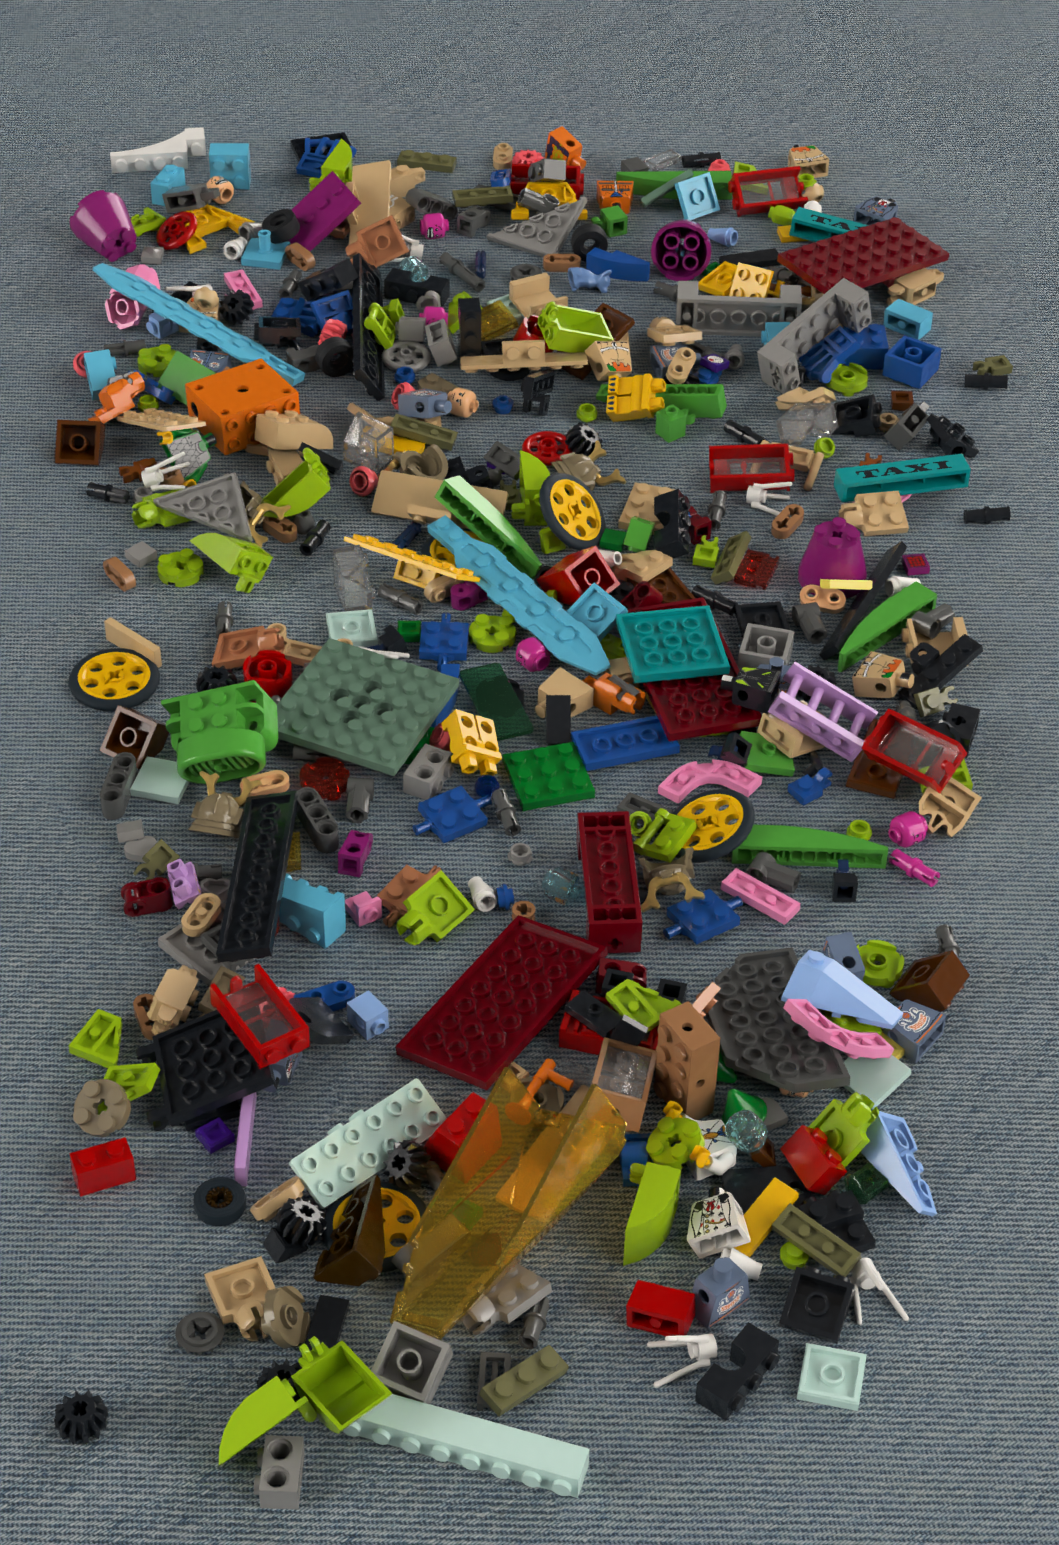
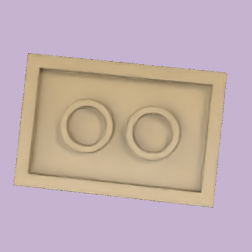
M635 482L619 519L618 528L628 530L631 518L636 516L656 523L652 534L654 535V531L664 528L654 514V497L675 489Z

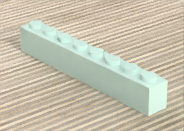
M392 1394L342 1431L352 1437L360 1436L371 1439L380 1445L388 1444L402 1448L409 1453L431 1456L440 1462L448 1461L462 1465L469 1470L491 1473L500 1479L508 1478L522 1482L529 1487L551 1490L560 1496L578 1498L589 1467L590 1449L395 1394Z

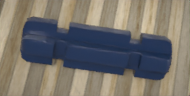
M478 250L475 255V274L483 279L486 277V252Z
M414 521L411 522L392 544L398 545L397 548L400 549L406 548L421 532V524Z

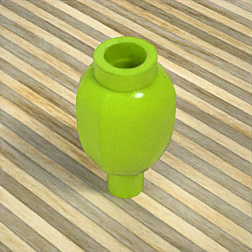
M783 205L771 206L768 218H771L772 222L788 226L792 223L795 211Z

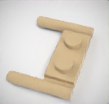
M767 440L761 441V444H781L776 442L769 443ZM788 445L789 452H793V466H790V468L805 472L809 470L803 487L806 491H810L817 477L824 454ZM762 463L752 464L749 474H758ZM768 463L779 466V463Z

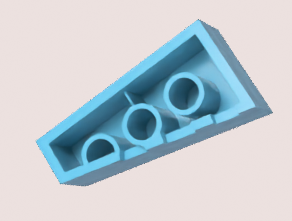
M286 873L278 921L286 925L290 930L303 935L310 942L326 949L346 931L345 895L338 891L335 894H331L328 888L321 885L317 888L309 886L308 881L301 878L295 881L290 874Z

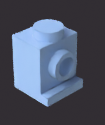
M155 312L149 315V322L146 323L147 330L159 339L179 331V324L172 320L165 319Z

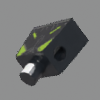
M741 667L737 677L723 675L720 688L733 692V704L768 714L771 704L779 693L781 671Z

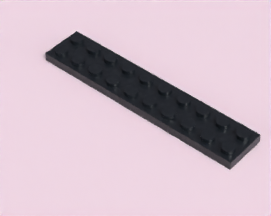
M358 253L353 256V266L359 277L353 280L352 372L355 379L363 383L367 393L370 396L373 395L377 401L385 398L384 363L382 359L384 347L376 342L373 331L365 328L364 321L369 316L368 309L372 303H378L383 307L382 280L362 255Z
M297 791L247 797L216 951L218 963L236 962L252 958L261 959L272 956L298 806Z

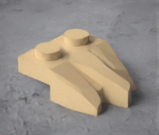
M798 387L777 397L778 401L775 403L781 411L805 408L825 409L831 406V402L836 401L834 392L824 387H819L810 392Z
M657 550L621 554L622 563L613 566L611 570L617 579L626 582L627 578L638 583L642 581L648 582L673 565V558Z
M951 777L940 794L927 787L919 800V814L931 816L927 830L929 834L934 833L939 827L943 826L946 829V834L951 838L963 828L982 797Z

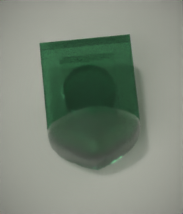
M869 1162L854 1174H847L844 1181L845 1190H852L860 1205L867 1204L889 1186L888 1179Z

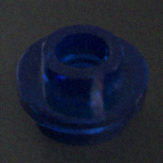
M482 775L475 783V792L481 797L486 795L491 797L492 792L500 789L497 779L492 775Z

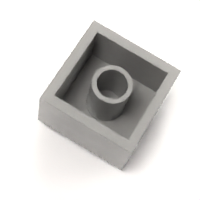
M748 623L739 650V670L741 667L757 668L760 664L769 665V661L773 657L782 658L784 665L789 666L793 649L794 631Z
M394 1321L371 1371L392 1394L431 1404L453 1356L452 1348L446 1342Z

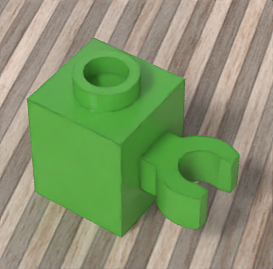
M618 205L600 209V218H591L592 223L600 226L609 238L627 234L628 217Z
M674 404L656 411L655 433L668 443L685 436L686 425L695 422V414L688 415V408L680 410Z
M636 516L632 517L623 544L629 546L628 550L636 553L641 550L646 551L656 523Z

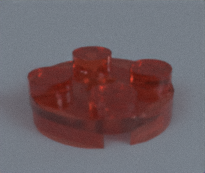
M322 757L318 758L316 763L310 765L308 762L301 768L299 774L301 788H314L322 799L335 801L340 799L341 794L347 790L350 773L348 769L344 768V763L340 760Z

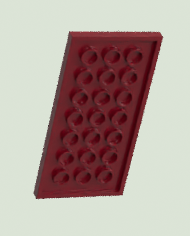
M893 217L779 253L777 261L825 294L843 278L861 288H865L947 261L950 253L930 241L928 237L915 231L913 227L903 223L901 219Z
M704 597L627 610L628 613L707 606ZM715 621L730 665V673L723 675L737 677L740 670ZM723 675L643 683L668 741L758 727L762 715L759 711L732 703L733 692L720 688Z
M518 915L395 1046L396 1054L488 1090L570 998L573 989L577 990L596 969L600 958H605L608 955L607 947Z

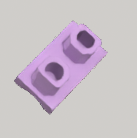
M177 859L167 865L174 903L179 910L186 903L192 904L201 895L202 891L198 884L193 863L190 861L184 864L181 859Z

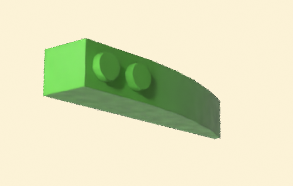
M685 171L616 172V181H634L633 194L646 196ZM692 171L693 177L710 172L717 199L732 200V193L728 190V182L732 178L731 171ZM676 189L661 197L679 199Z
M602 384L596 394V399L607 403V395H609L608 384ZM666 384L665 392L656 393V397L664 399V408L673 404L680 410L688 408V415L695 414V418H722L727 407L723 384Z
M461 476L444 479L435 498L483 542L497 548L521 573L527 574L533 580L542 564L517 530Z
M916 581L908 587H904L894 596L887 598L849 636L839 653L837 671L843 672L868 656L871 651L874 652L900 635L902 628H906L907 619H912L917 611L927 613L935 609L937 594Z
M753 824L752 830L745 841L731 852L732 864H751L759 852H766L772 855L777 864L838 867V859H848L850 868L886 869L888 847L830 831L784 825Z

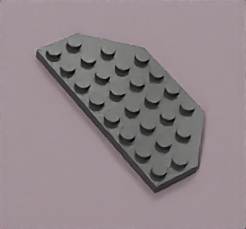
M793 947L740 954L730 969L726 967L715 978V984L721 988L714 996L718 1001L705 1014L711 1028L720 1037V1051L726 1067L793 1093L850 1086V1075L839 1050L825 1042H817L808 1036V1031L791 1019V1015L783 1008L786 1002L781 1001V998L798 963Z

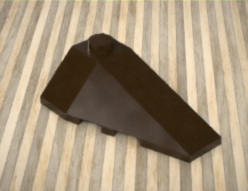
M377 1175L355 1188L342 1213V1216L346 1219L337 1229L333 1230L330 1238L334 1241L329 1251L327 1249L323 1250L318 1258L313 1275L317 1282L360 1286L368 1280H375L381 1274L385 1256L381 1183Z

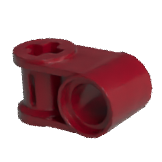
M642 581L620 603L629 609L657 605L662 603L663 595L650 583Z
M156 877L145 881L130 882L121 888V896L125 900L123 910L127 916L138 917L155 912H165L173 906L171 886L166 878Z

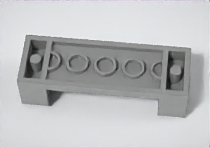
M845 278L841 279L757 351L762 381L782 394L796 389L801 383L797 359L807 353L813 345L821 341L839 323L859 333L872 322L868 291Z
M678 281L676 325L690 326L702 331V335L761 337V331H765V322L791 323L801 315V285H780L779 298L698 295V281Z

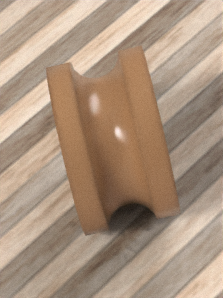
M529 901L516 902L512 907V921L518 915L535 921L536 909L533 903Z

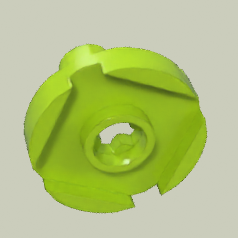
M161 344L159 347L139 350L137 358L139 371L145 375L148 372L153 373V377H161L176 351L171 349L169 344Z
M849 363V366L839 364L831 374V380L826 386L835 391L842 392L843 396L851 397L854 393L860 392L867 387L868 372L864 367L855 363Z
M185 548L178 552L163 554L158 558V577L164 584L168 585V582L175 583V587H187L197 583L200 580V575L204 574L203 561L198 555L194 554L192 549Z
M479 614L469 627V642L476 644V649L482 652H502L503 647L509 645L510 648L515 643L516 628L512 624V619L508 616L500 617Z
M869 940L867 945L859 947L860 944L857 945L865 967L862 981L872 986L891 988L903 973V955L901 954L900 956L896 952L897 948L893 944L882 940ZM875 961H880V965H875L873 963H875Z
M664 1117L659 1120L657 1127L650 1134L646 1150L655 1164L681 1169L683 1168L681 1164L689 1160L691 1163L695 1161L691 1160L689 1156L696 1145L704 1147L705 1140L696 1121L682 1117L674 1119ZM676 1141H680V1142H681V1143H676L673 1147H671V1144H672V1143H674V1142H676Z

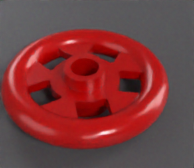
M183 211L169 217L157 232L156 241L158 246L164 247L165 250H173L184 245L190 240L197 229L198 222L196 216L191 212Z
M553 431L534 433L528 436L522 444V451L535 456L545 466H552L550 462L562 461L561 455L573 453L565 443V435ZM537 448V451L532 452L531 449Z

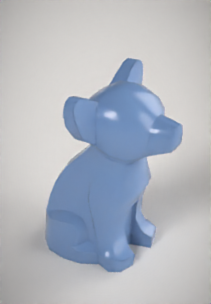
M571 267L568 269L571 290L576 292L578 288L589 289L597 287L602 293H607V287L610 285L609 275L612 271L607 270L599 275H595L585 268Z

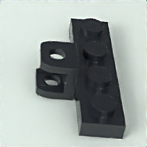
M546 369L528 375L522 380L521 392H523L522 398H524L522 412H530L533 401L540 402L539 415H547L550 395L545 394L553 391L556 370Z
M460 456L447 460L448 473L445 479L461 476L470 485L478 487L488 486L487 488L494 489L485 465L465 470Z
M964 634L940 655L939 650L930 644L920 643L910 652V658L914 662L911 664L913 672L917 674L914 678V684L912 688L903 687L898 692L899 698L903 701H908L911 707L917 710L913 694L934 687H938L940 690L983 652L982 645ZM921 651L927 652V654L918 655Z

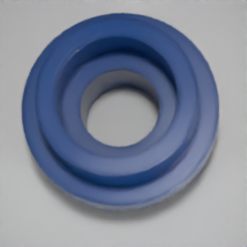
M400 367L396 370L394 379L399 384L403 382L410 384L415 381V373L410 367Z
M500 395L493 399L492 406L496 413L508 414L511 412L514 402L508 396Z
M502 884V887L496 888L498 908L510 910V904H514L513 889H508L507 884Z

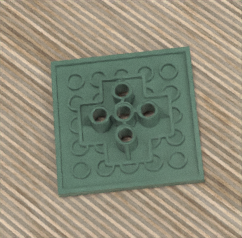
M329 638L277 704L278 739L395 776L459 687V678L398 659H388L382 654Z

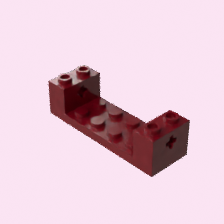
M629 811L577 813L576 844L578 860L582 862L587 910L586 939L606 946L608 953L641 952L643 921Z

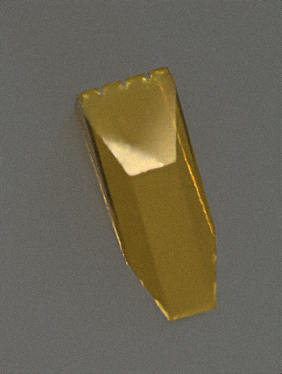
M504 1067L410 1237L409 1244L413 1247L410 1262L403 1265L402 1271L406 1274L403 1291H397L390 1319L391 1325L396 1321L441 1340L566 1215L619 1156L627 1141L624 1137L627 1123L597 1084L591 1085L576 1115L558 1113L556 1111L539 1109L540 1105L510 1067Z

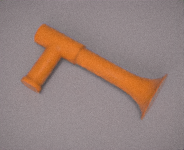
M547 1058L521 1097L516 1102L504 1103L502 1111L511 1122L524 1125L529 1120L526 1108L546 1080L565 1088L567 1091L571 1090L574 1080L553 1071L556 1063L554 1060Z

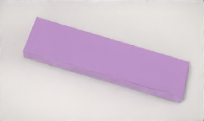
M256 1092L243 1097L241 1101L234 1162L235 1181L241 1186H247L257 1099Z

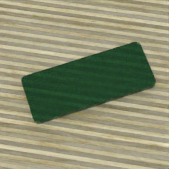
M491 663L460 671L459 677L479 716L493 720L497 741L533 733V725L501 664Z

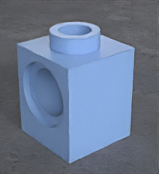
M368 990L347 1002V1021L366 1040H369L389 1028L388 1009Z

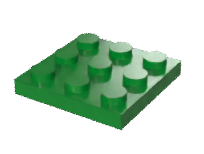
M574 742L502 755V762L522 811L595 798V789Z

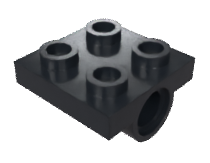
M932 413L926 419L931 425L930 435L946 456L963 454L964 457L969 455L974 458L978 454L979 450L974 445L975 441L964 433L966 429L957 422L953 424L945 416L941 415L939 417Z

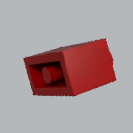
M802 1125L780 1149L806 1189L826 1195L847 1173V1170L841 1163V1156L827 1143L828 1137L819 1128L813 1129Z
M126 1137L69 1153L72 1174L80 1197L136 1180L134 1158Z
M637 1280L626 1305L628 1327L663 1336L687 1335L695 1317L694 1293L642 1280Z

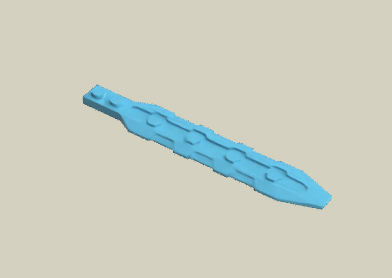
M104 263L93 267V271L114 290L149 307L165 319H170L188 329V332L211 342L234 358L246 363L262 358L292 387L304 381L306 373L272 355L259 343L227 328L218 320L202 314L190 307L189 304L156 288L157 286L143 278Z
M446 515L427 525L428 533L454 555L456 568H466L474 571L473 575L480 577V582L475 583L487 593V596L494 603L501 605L508 611L521 627L528 629L557 659L596 676L611 667L597 635L582 622H578L568 614L553 597L545 594L527 574L521 573L497 548L471 538Z

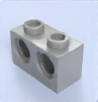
M445 319L426 325L428 345L437 366L448 365L457 360L453 338Z
M425 744L403 773V792L424 800L434 797L436 793L441 791L447 777L450 778L454 772L455 765L451 761L452 753Z
M265 1436L264 1448L258 1449L257 1467H262L261 1475H255L254 1495H259L260 1508L299 1510L305 1458L303 1436Z

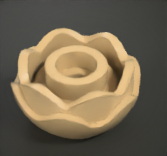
M815 183L813 187L806 188L805 194H802V197H808V202H819L824 196V189L822 185Z
M207 287L197 289L193 295L194 302L203 310L213 309L219 302L217 292Z

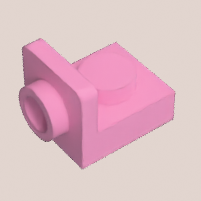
M365 891L346 899L345 910L355 923L361 927L382 918V900L379 897L372 898Z

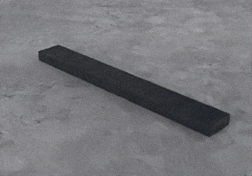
M903 541L885 552L868 580H872V589L859 592L821 650L819 656L824 661L841 651L847 639L857 627L906 551L907 546Z

